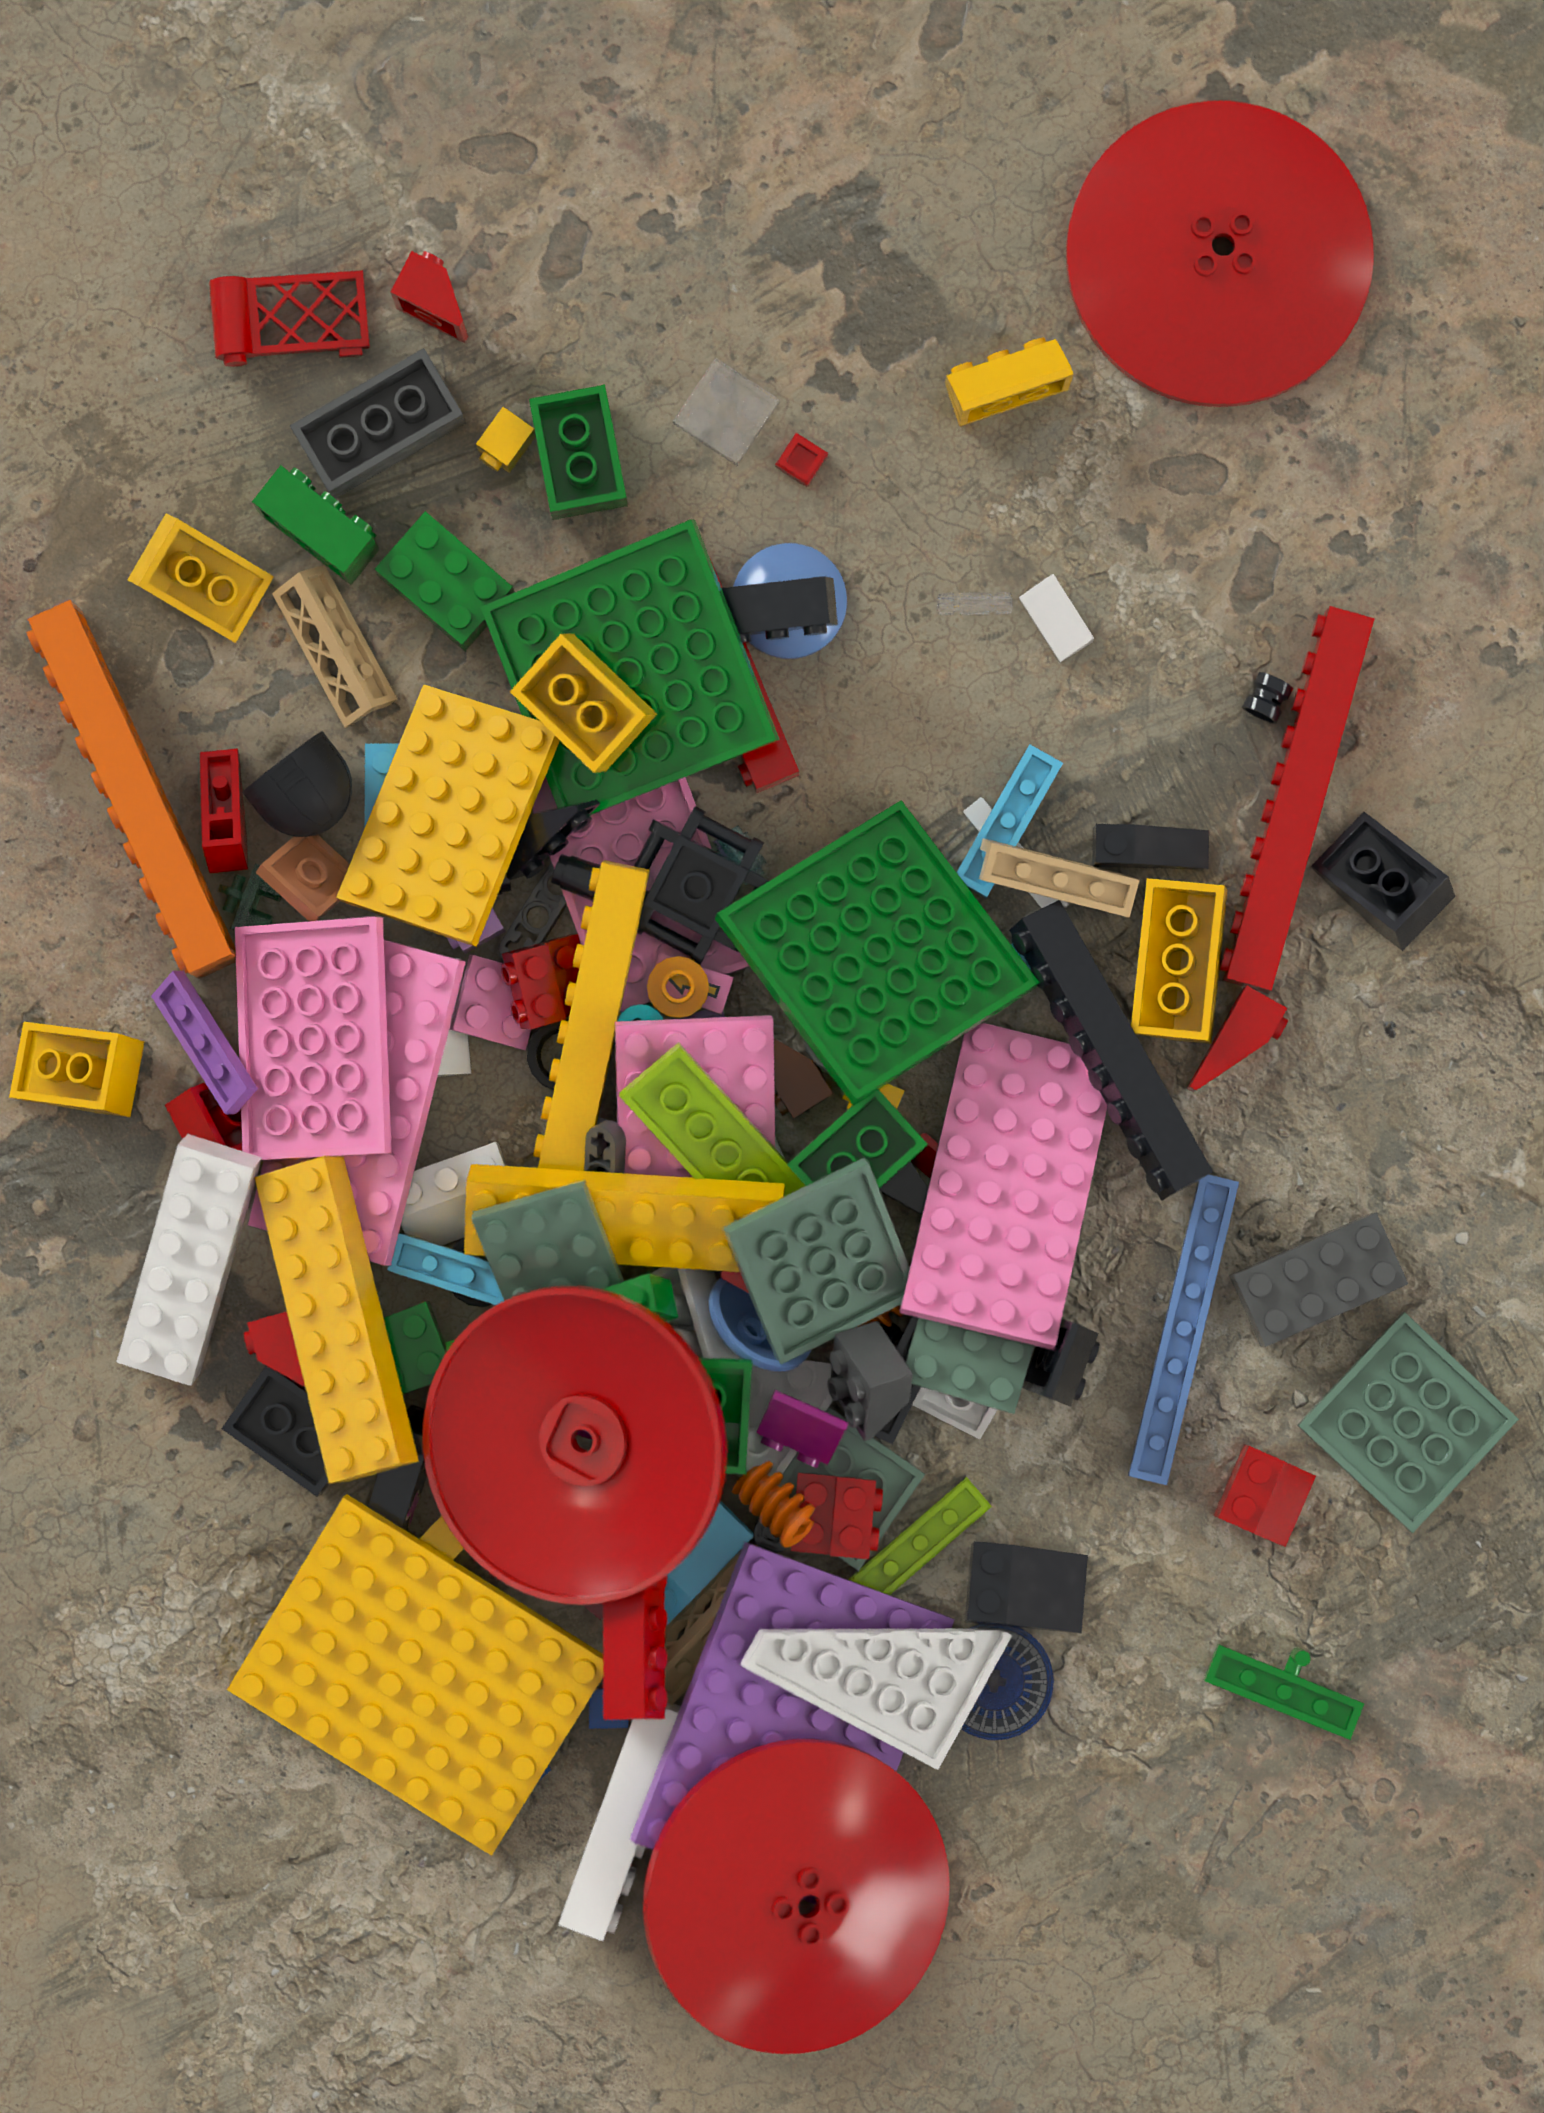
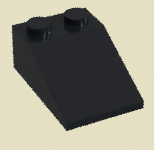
M1363 812L1311 865L1312 869L1363 919L1402 951L1456 897L1450 879L1445 873L1366 812Z
M1061 1319L1054 1350L1035 1347L1022 1388L1071 1407L1073 1400H1079L1083 1393L1086 1379L1082 1378L1087 1363L1092 1364L1097 1356L1100 1343L1096 1339L1099 1333L1080 1324Z
M974 1541L971 1544L965 1623L1081 1634L1088 1555Z

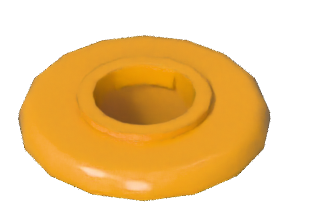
M676 956L666 958L654 967L649 975L647 991L655 1009L665 1016L682 1018L691 1016L701 1009L707 1000L709 983L706 973L698 963L690 958ZM676 975L687 979L691 987L687 995L679 999L671 997L666 989L668 980Z

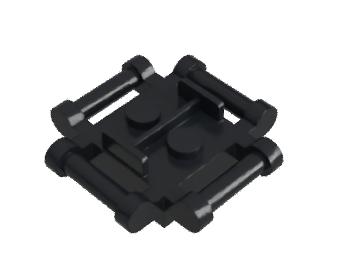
M695 806L681 833L653 819L648 829L651 833L634 866L650 869L664 840L674 844L650 891L646 890L637 934L642 935L644 932L690 956V959L701 965L713 940L739 952L725 932L720 929V925L715 920L718 912L733 904L744 881L755 886L752 890L754 891L769 882L770 879L750 870L764 845L763 841L755 837L751 840L705 816L706 811ZM698 829L744 853L740 864L693 840L692 837L695 831ZM657 911L701 934L702 937L699 943L652 920L653 912Z

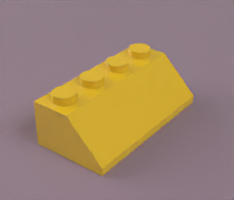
M1147 878L1131 1027L1135 1034L1175 1041L1212 1044L1228 894L1225 885Z

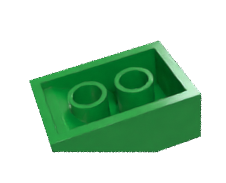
M699 1358L717 1394L724 1419L727 1444L726 1473L746 1474L752 1360Z

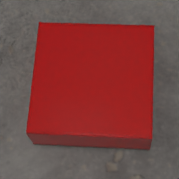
M795 433L776 462L775 467L808 487L828 457V452L800 434Z

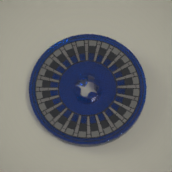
M978 1624L968 1629L1000 1628L1012 1635L993 1669L999 1670L1001 1678L1007 1679L1006 1686H999L998 1692L995 1693L990 1692L989 1684H985L961 1729L981 1739H1010L1031 1729L1046 1712L1052 1698L1054 1686L1052 1665L1042 1645L1027 1631L1017 1627Z

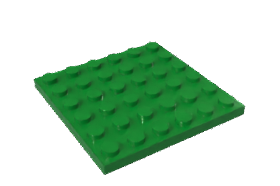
M695 519L680 523L480 607L512 689L560 634H574L657 713L653 720L606 772H592L568 747L559 741L545 776L557 808L597 799L600 805L590 814L591 816L780 740ZM515 698L520 709V712L523 716L538 720L517 698Z
M902 800L721 910L715 917V920L853 1106L1028 994L1040 983Z

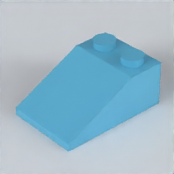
M719 1501L713 1520L695 1549L677 1568L667 1575V1585L665 1587L667 1625L742 1549L744 1542L748 1543L754 1536V1533L721 1501Z

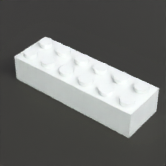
M189 1134L177 1145L117 1363L189 1386L200 1375L254 1189V1177L258 1175L262 1157Z
M667 1703L665 1719L632 1720L558 1925L600 1941L604 1940L606 1931L614 1934L623 1905L617 1903L620 1894L628 1896L637 1869L630 1865L633 1857L641 1859L645 1850L644 1846L633 1843L630 1837L681 1706Z

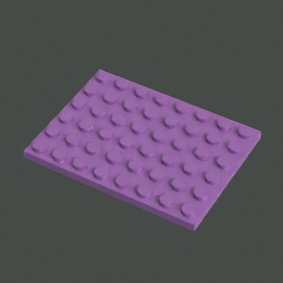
M744 1542L630 1840L635 1844L654 1849L661 1831L674 1809L703 1777L734 1756L772 1742L790 1739L834 1741L869 1753L897 1771L904 1753L903 1751L753 1673L740 1664L759 1629H951L954 1619ZM807 1895L801 1899L816 1904L814 1895Z

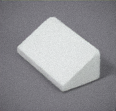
M1054 574L1045 578L1019 597L1059 662L1064 661L1093 642V635Z

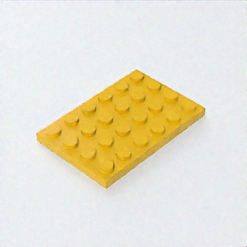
M423 684L336 898L344 903L477 947L560 740L539 720Z

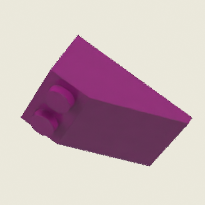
M775 1389L756 1433L763 1436L760 1441L761 1444L779 1452H782L784 1446H787L799 1452L796 1457L797 1460L818 1468L820 1462L829 1464L849 1423Z

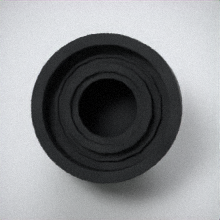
M321 731L270 768L242 793L261 818L273 829L289 836L310 837L329 830L343 817L352 796V778L345 760L324 732Z

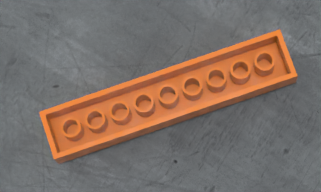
M68 600L29 618L28 621L32 630L26 632L34 651L39 653L42 659L45 658L48 665L42 667L44 674L52 689L55 688L58 694L61 693L64 698L63 701L59 702L60 709L68 724L71 723L74 729L77 728L80 736L75 737L76 744L83 758H87L90 764L93 763L96 771L91 773L92 779L99 793L104 794L106 799L109 798L112 806L107 808L110 819L115 828L120 829L122 834L125 833L128 842L123 843L124 849L132 865L136 864L138 869H142L144 877L139 879L141 887L148 900L152 899L154 904H158L161 912L155 914L163 934L165 936L168 935L170 939L173 938L177 946L171 951L181 971L184 970L186 974L189 973L200 979L235 963L236 952L234 942L83 612L71 600Z

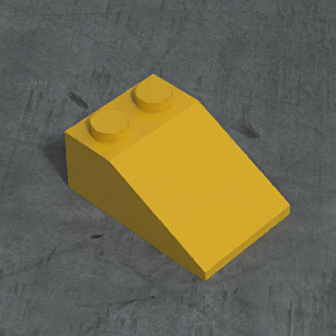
M166 513L127 580L236 643L274 576L181 520Z
M23 1022L9 1098L130 1118L145 1041L119 1033Z

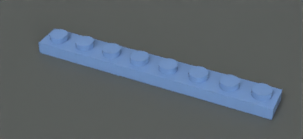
M1207 1175L1197 1183L1128 1472L1130 1477L1163 1485L1168 1483L1239 1185L1237 1181Z

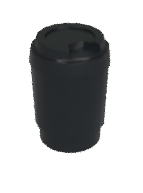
M561 854L555 866L551 883L593 902L595 892L589 890L593 867L600 869L601 865L575 856L569 857Z

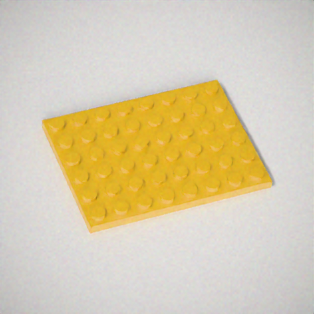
M346 1494L227 1690L492 1856L602 1680L603 1654Z

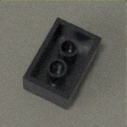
M265 1366L221 1429L318 1497L326 1490L329 1481L306 1387Z

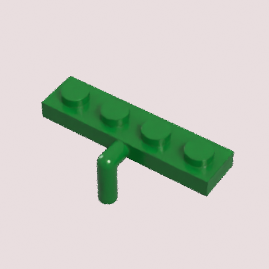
M1217 1644L1203 1679L1212 1685L1351 1740L1364 1707V1703L1299 1677L1302 1666H1307L1311 1660L1310 1654L1299 1647L1291 1651L1286 1666L1282 1670Z

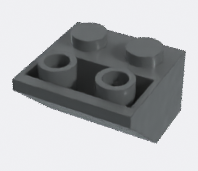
M878 1321L835 1334L834 1348L830 1353L832 1368L831 1378L827 1381L828 1391L834 1401H839L844 1409L849 1425L852 1428H856L863 1440L867 1441L872 1439L910 1401L913 1373Z

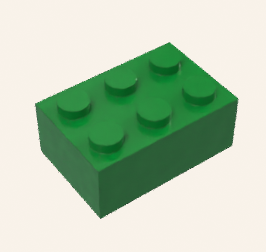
M605 384L530 398L529 403L552 520L628 506Z
M280 465L252 500L253 505L263 518L349 585H352L380 550L374 540L377 535L372 532L373 528L357 515H354L352 519L348 518L345 515L346 511L342 508L343 505L328 492L324 491L321 495L315 492L316 488L311 484L312 481L297 468L293 467L289 472Z
M426 511L374 569L380 579L464 651L470 647L487 627L480 607L515 593L512 585Z
M878 1089L854 1106H851L787 1165L808 1186L864 1158L869 1163L880 1189L922 1152L928 1144Z
M425 1301L384 1318L402 1395L432 1384L435 1373L447 1352L445 1340L430 1301Z

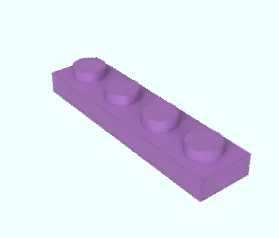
M172 971L151 997L225 1114H236L258 1088L184 971Z

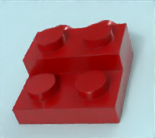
M569 934L502 953L504 963L501 965L502 976L506 985L510 986L514 1000L510 1004L511 1013L515 1022L520 1024L521 1029H535L566 1020V1017L570 1016L571 1006L565 1005L569 982L576 983L579 968L573 967L577 944H581L578 934Z
M798 1472L796 1494L801 1493L805 1497L799 1508L802 1509L806 1505L812 1504L815 1510L810 1519L814 1523L809 1533L797 1544L791 1546V1551L869 1559L870 1551H878L880 1528L872 1527L873 1512H881L883 1489L876 1488V1479Z

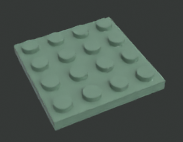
M864 1158L723 1227L773 1354L780 1364L835 1338L836 1333L855 1328L902 1304L910 1268L871 1167Z
M1402 1312L1297 1426L1405 1528L1414 1533L1519 1419L1410 1316Z

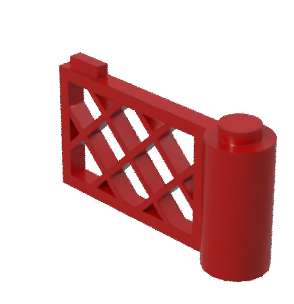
M363 270L255 278L224 276L209 281L215 358L224 361V366L237 367L246 365L247 359L253 356L339 351L340 358L363 356L362 349L370 348ZM356 281L357 295L348 306L331 294V291L339 282ZM320 283L331 284L327 288H324ZM311 284L322 293L309 309L292 296L300 285ZM293 285L288 291L282 287ZM273 287L283 297L271 311H268L257 301L256 288ZM326 297L342 310V313L330 326L313 313ZM287 300L304 313L291 329L274 316ZM357 303L359 316L352 311ZM258 310L266 316L260 324ZM348 315L360 325L361 339L344 340L334 330ZM308 318L325 331L316 342L306 343L296 334ZM270 320L286 333L278 345L261 346L260 332ZM330 335V336H332L336 341H325V340H326V339L328 338V336ZM291 338L297 342L294 344H286Z

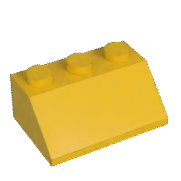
M1045 337L1037 338L1023 345L1024 350L1012 354L1009 353V350L998 351L987 357L988 362L973 366L972 362H966L950 369L952 374L946 375L945 386L959 426L1069 390L1074 373L1058 341L1054 339L1046 342Z

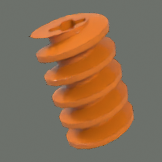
M767 1461L743 1474L735 1483L731 1492L739 1494V1500L744 1505H749V1511L754 1516H759L760 1522L765 1527H770V1533L775 1538H780L781 1545L788 1548L801 1541L811 1530L814 1522L810 1517L815 1507L809 1504L800 1509L799 1507L805 1497L799 1493L790 1498L789 1495L793 1491L794 1485L789 1482L779 1487L784 1475L779 1471L769 1476L768 1474L773 1469L774 1464L771 1461Z

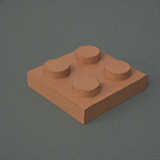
M319 835L292 837L260 865L256 874L308 921H318L340 902L336 897L350 864Z

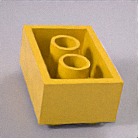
M560 634L510 691L515 698L594 773L606 772L657 715L649 705L574 634Z

